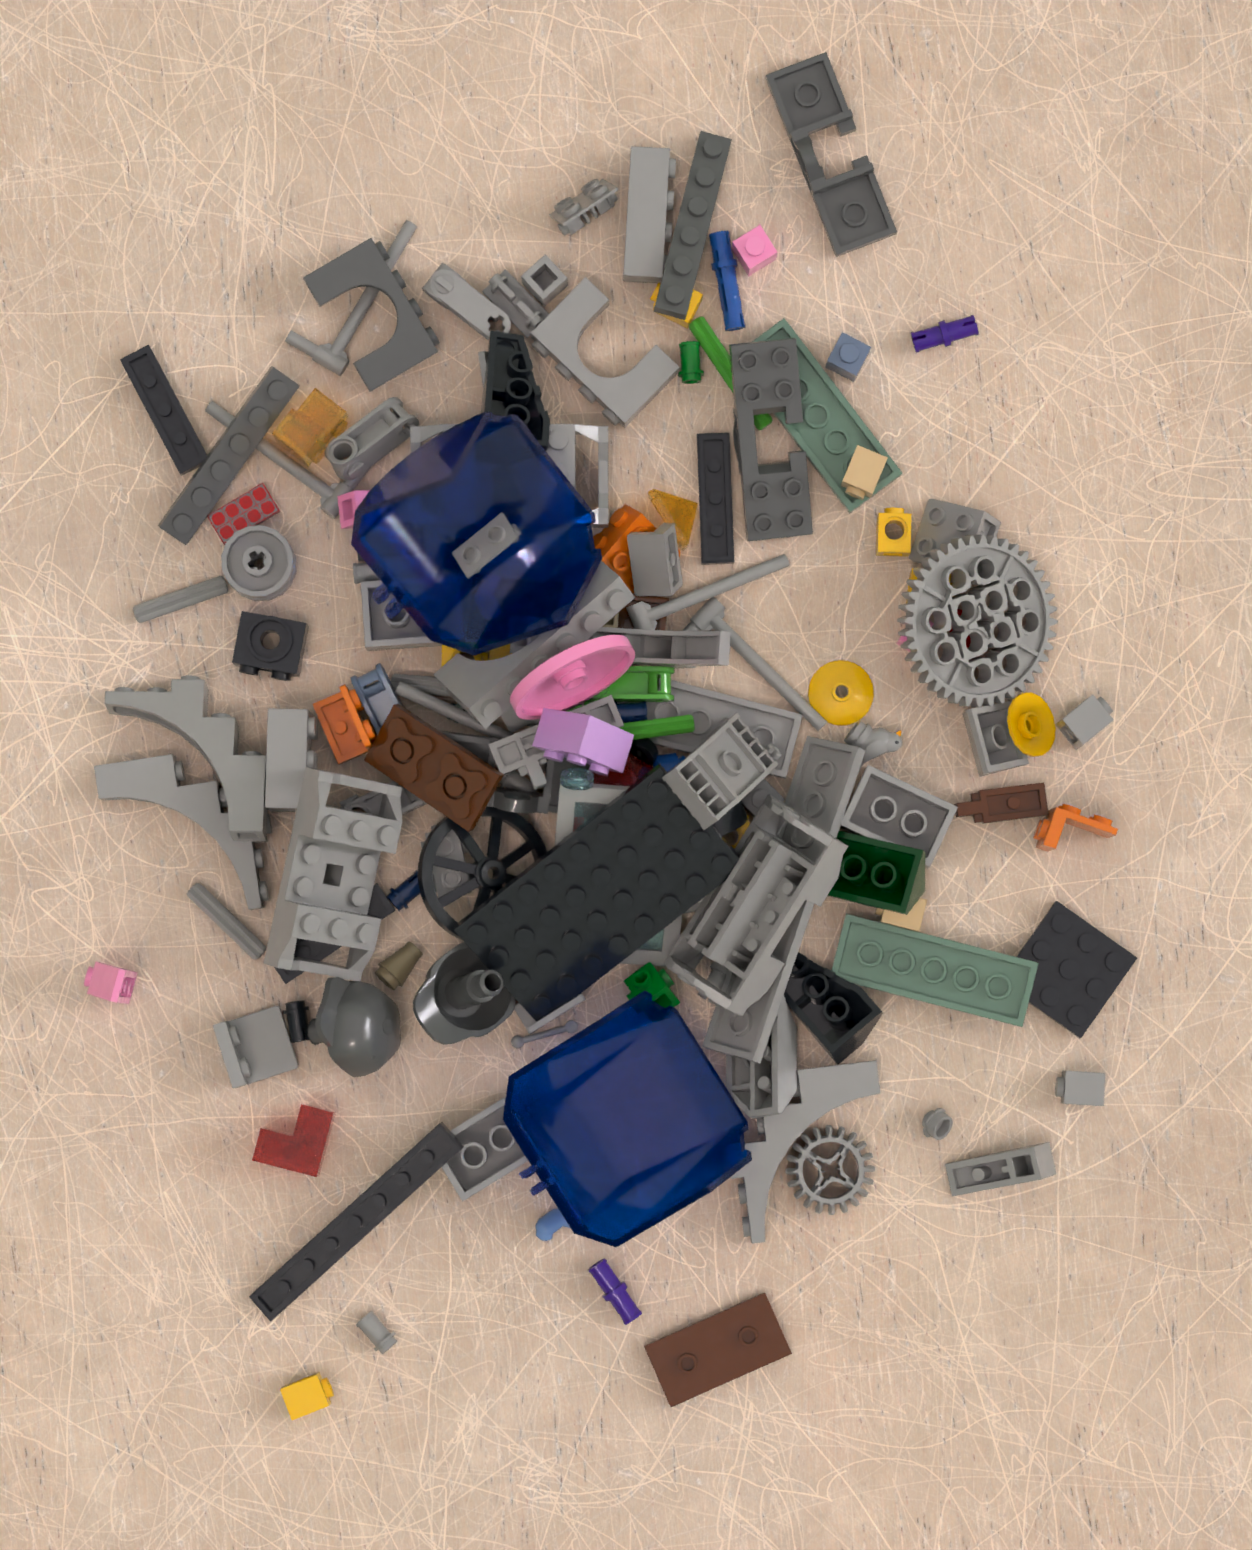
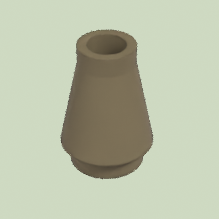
M408 941L405 946L380 962L375 974L392 990H395L398 986L402 987L423 953L413 943Z

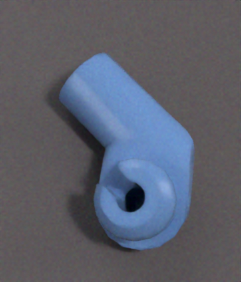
M557 1208L552 1209L538 1219L535 1225L536 1236L542 1241H548L552 1239L553 1233L562 1226L580 1230L583 1214Z

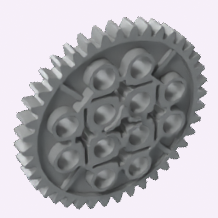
M975 534V536L963 535V538H952L951 543H941L940 550H930L932 559H921L924 569H913L917 580L907 579L906 581L912 590L911 592H902L901 595L908 600V603L901 604L898 607L906 612V616L897 619V622L906 625L905 629L898 632V635L907 637V641L901 644L900 647L910 649L911 652L907 654L905 661L916 662L912 666L911 672L921 673L918 681L920 683H928L927 690L937 692L938 698H948V703L958 704L959 702V706L969 707L971 705V707H981L982 705H989V707H992L994 703H1005V698L1014 699L1016 697L1015 691H1026L1024 682H1035L1032 672L1042 673L1043 671L1038 662L1049 661L1043 652L1044 650H1053L1054 648L1047 640L1048 638L1056 637V633L1049 630V627L1058 623V620L1050 618V614L1055 612L1057 607L1048 605V602L1055 595L1045 593V590L1051 584L1050 581H1040L1045 571L1034 570L1038 561L1027 560L1029 552L1019 551L1018 544H1009L1008 539H997V536ZM979 562L982 565V572L980 575H978L977 566ZM951 572H953L954 582L952 585H950L949 583V575ZM1015 584H1017L1018 586V594L1016 597L1013 593ZM971 585H979L973 587L972 590L968 592V594H960L966 592L967 589L971 588ZM987 594H989L990 596V604L988 607L985 602ZM961 603L963 611L961 616L959 617L957 614L958 605ZM933 613L934 624L931 627L929 624V617ZM1025 615V617H1026V625H1025V627L1023 628V627H1022V618H1023V616ZM997 625L999 633L998 636L995 638L994 628ZM952 626L953 631L947 634V631H949ZM969 635L971 638V643L969 648L967 649L966 638ZM941 645L943 648V653L941 658L939 659L937 651L938 647ZM988 647L994 648L992 650H989V652L985 654V657H977L983 655L984 652L988 650ZM1004 657H1006L1007 659V665L1005 669H1003L1002 667V660ZM976 667H978L979 669V676L977 679H975L974 677V670Z

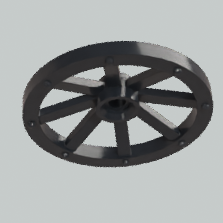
M486 806L481 817L491 818L487 857L470 833L448 817L442 819L425 840L418 863L420 894L432 918L449 934L461 939L454 931V925L458 922L445 911V906L477 888L479 892L473 910L489 898L491 890L495 894L503 887V883L507 884L516 877L506 873L508 867L530 851L532 852L534 862L547 853L538 832L526 819L517 813ZM503 821L519 832L525 839V842L499 860L498 855ZM452 829L475 862L473 864L436 856L440 843ZM433 866L467 873L470 880L438 898L433 883ZM489 868L493 872V876L491 879L488 877L487 874Z

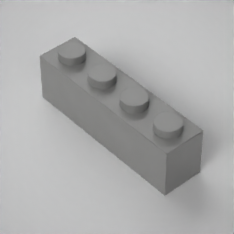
M631 146L623 281L661 283L668 255H664L665 242H671L672 223H666L667 210H673L674 191L668 190V178H675L676 159L670 158V148Z

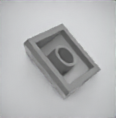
M1012 701L1003 704H993L992 707L987 705L971 708L963 713L979 777L1029 764L1027 755L1016 747L1009 734L1007 716L1008 708Z

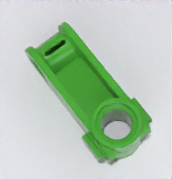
M630 666L613 684L585 701L584 706L609 695H612L616 702H673L674 695L671 694V675L675 673V668L667 666ZM661 677V686L659 691V678Z

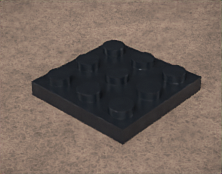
M1058 901L1054 902L1016 956L1039 963L1029 1003L1079 1039L1082 1038L1137 960L1136 956Z

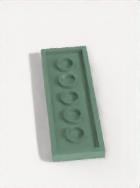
M783 318L752 342L796 338L803 422L786 424L784 412L773 414L798 447L806 451L808 460L850 514L870 499L867 496H864L863 500L852 497L845 493L846 488L841 486L857 445L888 457L872 497L900 477L902 472L789 323Z
M846 914L831 971L856 985L1023 1027L1039 963Z

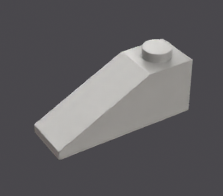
M1050 1142L945 1164L952 1196L1041 1180L1056 1175Z

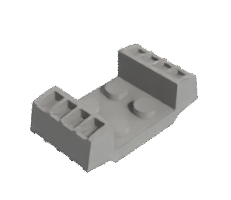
M738 713L717 727L705 738L706 740L662 777L671 787L673 793L682 801V804L691 812V815L700 823L703 830L717 822L732 807L739 803L778 765L777 761H774L769 755L768 750L758 741L759 739L752 734L748 725L746 726L740 719Z

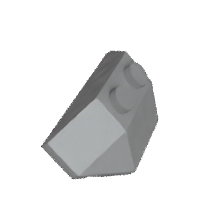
M784 995L761 1063L726 1054V1093L752 1119L782 1114L797 1091V1027Z

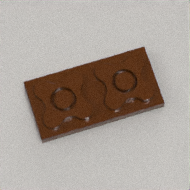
M400 704L393 705L372 744L373 747L369 749L364 759L365 762L468 832L474 830L504 774Z

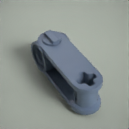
M381 663L375 665L374 670L360 677L355 675L350 677L353 687L377 734L393 705L400 704L403 706ZM378 680L377 682L366 687V685Z

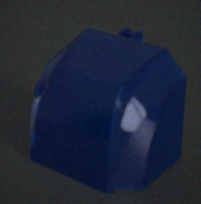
M483 412L431 439L392 468L368 492L355 510L351 545L383 582L375 589L372 599L380 605L387 600L391 593L395 597L384 609L387 617L392 619L404 608L431 641L471 655H477L568 625L602 560L601 549H595L591 527V524L596 523L594 512L518 415L499 416L493 415V412ZM503 512L511 525L515 524L520 529L522 534L518 536L519 540L516 543H512L481 568L479 573H475L468 579L452 552Z
M646 990L508 1077L503 1121L531 1164L521 1171L519 1175L522 1179H527L536 1172L541 1182L529 1190L532 1196L546 1189L574 1234L618 1247L709 1194L752 1161L751 1152L745 1150L744 1132L749 1130L748 1121L678 1010L671 1005L664 1008L652 1001V994Z

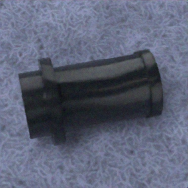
M305 1000L285 1003L286 1010H283V1014H287L290 1042L295 1043L309 1040L306 1010H309V1006H305Z

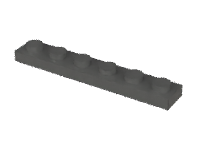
M700 131L653 312L682 320L686 319L732 139Z
M271 366L158 524L161 529L184 545L188 544L300 385L275 367Z

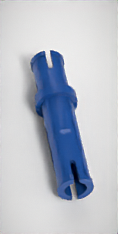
M729 231L709 234L714 261L711 266L712 271L716 273L725 331L740 330L746 328L736 278L735 267L738 265L737 260L733 258Z

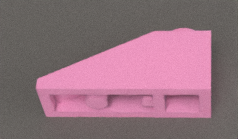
M95 962L94 968L89 967L87 970L84 986L89 987L87 994L115 1003L129 1004L138 972Z

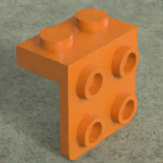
M625 504L611 515L608 528H604L600 533L591 538L587 549L618 574L632 594H635L627 535L630 532H654L657 528L642 513Z
M345 684L339 687L341 692L312 704L339 765L368 753L369 749L373 747L372 742L376 738L369 720L363 721L359 712L365 709L355 689L349 690Z
M1062 804V806L1048 810L1049 815L1043 818V820H1039L1033 838L1038 840L1036 848L1049 852L1056 849L1065 823L1106 838L1116 836L1118 829L1111 826L1113 821L1098 815L1086 818L1080 815L1081 809Z

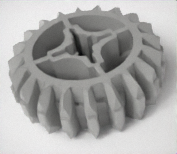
M826 1125L825 1136H821L820 1130L815 1127L812 1129L815 1139L810 1140L809 1136L804 1133L801 1135V1138L806 1145L803 1148L797 1143L792 1145V1148L800 1153L798 1157L793 1155L787 1156L788 1161L796 1163L795 1168L785 1169L786 1174H796V1179L790 1180L787 1184L789 1187L800 1186L801 1189L794 1194L796 1199L801 1198L804 1194L808 1196L804 1201V1207H810L814 1200L817 1202L815 1207L816 1213L820 1214L822 1212L824 1204L828 1205L829 1215L835 1214V1204H839L841 1211L845 1213L848 1211L845 1201L850 1200L855 1207L859 1205V1201L854 1197L857 1192L867 1197L868 1192L860 1188L862 1183L873 1185V1179L864 1177L865 1172L875 1171V1166L864 1165V1161L873 1158L872 1153L861 1155L860 1150L864 1149L867 1144L865 1141H861L855 1146L853 1144L857 1137L855 1132L849 1134L848 1138L845 1139L843 1138L845 1133L844 1127H839L837 1136L832 1135L831 1125ZM826 1142L841 1144L838 1150L829 1158H821L811 1151L814 1147ZM849 1150L857 1163L855 1181L847 1176L842 1169V1163ZM840 1155L836 1162L839 1167L835 1169H838V1174L845 1179L841 1180L837 1176L830 1175L820 1185L824 1178L822 1173L825 1171L821 1170L822 1166L816 1163V1160L830 1165ZM805 1159L818 1170V1177L811 1190L803 1177ZM831 1182H839L849 1189L837 1197L827 1198L819 1196L822 1190Z

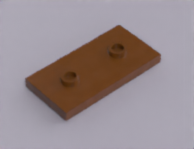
M765 1292L644 1345L670 1407L792 1354Z

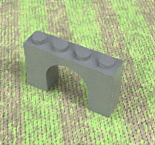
M585 277L531 332V338L534 340L531 345L542 357L546 358L549 355L558 363L555 369L566 380L569 381L573 378L581 385L578 391L590 403L596 400L604 408L602 414L613 425L616 426L620 423L626 428L678 374L680 367L655 345L633 369L624 375L606 378L590 372L579 358L577 351L578 343L587 327L609 306V299Z

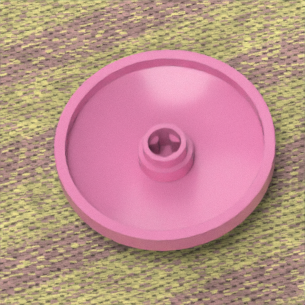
M623 635L601 636L571 646L547 659L523 678L513 690L510 696V703L516 715L525 720L540 719L543 708L560 711L569 710L599 694L618 680L632 665L635 659V650L629 639Z

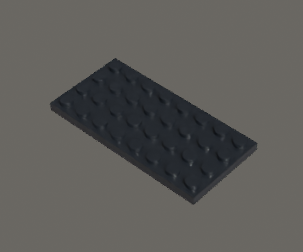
M660 763L454 925V931L487 968L501 974L505 988L536 1022L576 998L726 881L741 857L713 824L705 830L702 829L700 823L691 815L687 807L682 804L679 797L673 793L666 781L662 779L667 771Z

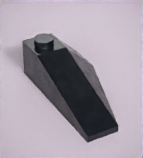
M497 331L490 332L476 460L511 464L548 449L550 418L547 410H544L541 401L542 393L534 379L533 365L523 335Z
M798 952L784 992L786 1003L838 1065L865 1042L883 1012L861 987L846 981L836 975L835 972L823 968Z

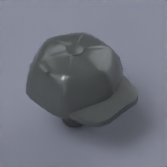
M463 942L444 954L430 967L424 983L417 991L413 1000V1011L425 1032L435 1042L447 1045L460 1042L469 1037H481L488 1034L512 1014L515 1009L516 1000L505 988L501 974L495 970H489L470 947Z
M339 977L328 978L316 1018L312 1019L308 1024V1037L314 1045L324 1043L328 1047L332 1060L352 1077L366 1076L379 1070L392 1058L400 1047L401 1021L399 1009L389 996L372 984L361 981H347Z

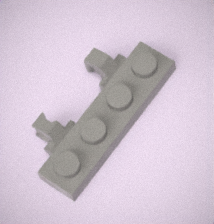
M612 695L570 711L591 715L618 728L624 727ZM538 725L488 744L499 772L506 775L518 770L521 777L529 775L535 790L547 786V781L541 769L542 765L547 764L546 758L543 757L545 751L532 746Z

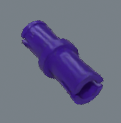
M970 315L969 317L945 323V320L938 322V326L910 332L915 352L918 353L919 351L943 344L945 347L951 346V342L974 335L977 336L979 331L974 315Z
M605 1258L588 1269L605 1293L603 1298L606 1302H611L625 1325L642 1314L626 1291L627 1285L624 1281H619Z

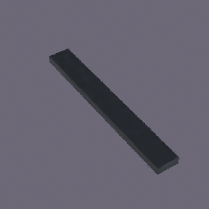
M443 1122L439 1123L254 1291L249 1298L270 1322L274 1320L464 1146Z

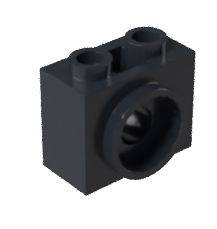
M242 611L232 663L240 667L239 672L258 676L259 670L272 672L271 678L282 681H290L291 676L299 677L309 626L304 622ZM269 633L278 634L280 637L279 645L274 649L268 650L264 648V637Z

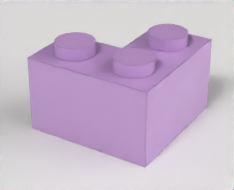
M543 708L532 746L545 751L543 757L563 762L565 757L567 758L566 761L576 765L586 766L587 763L590 765L589 771L608 776L609 771L623 773L634 735L591 715Z

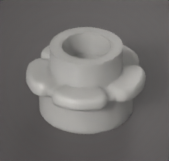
M937 1108L935 1111L931 1110L924 1116L922 1126L924 1127L923 1134L926 1137L931 1136L936 1140H941L950 1132L953 1121L943 1108Z

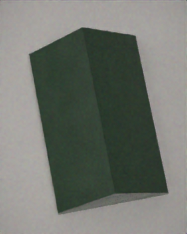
M839 831L837 839L846 844L848 848L843 854L838 879L827 896L907 915L925 892V851Z

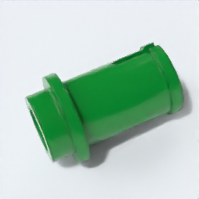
M686 341L681 342V344L679 343L681 371L678 372V376L682 378V383L684 384L700 383L701 376H704V371L701 370L700 342Z

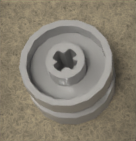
M264 525L247 526L236 531L226 542L221 555L222 571L227 582L242 597L255 602L270 601L283 595L292 585L297 572L296 556L287 539L277 530ZM258 559H263L265 566L259 570L256 566L254 567Z

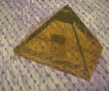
M656 489L650 490L648 498L664 523H675L677 543L681 550L684 551L689 545L698 503Z

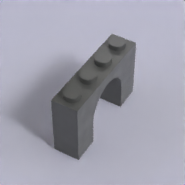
M372 238L303 277L319 307L357 287L378 289L386 294L394 304L397 313V326L392 338L382 347L353 363L369 392L436 354L438 350L435 346L440 343L432 328L429 326L425 329L419 320L423 313L415 299L412 298L408 301L402 289L407 286L398 270L396 269L391 272L385 261L390 257L380 241L375 244Z

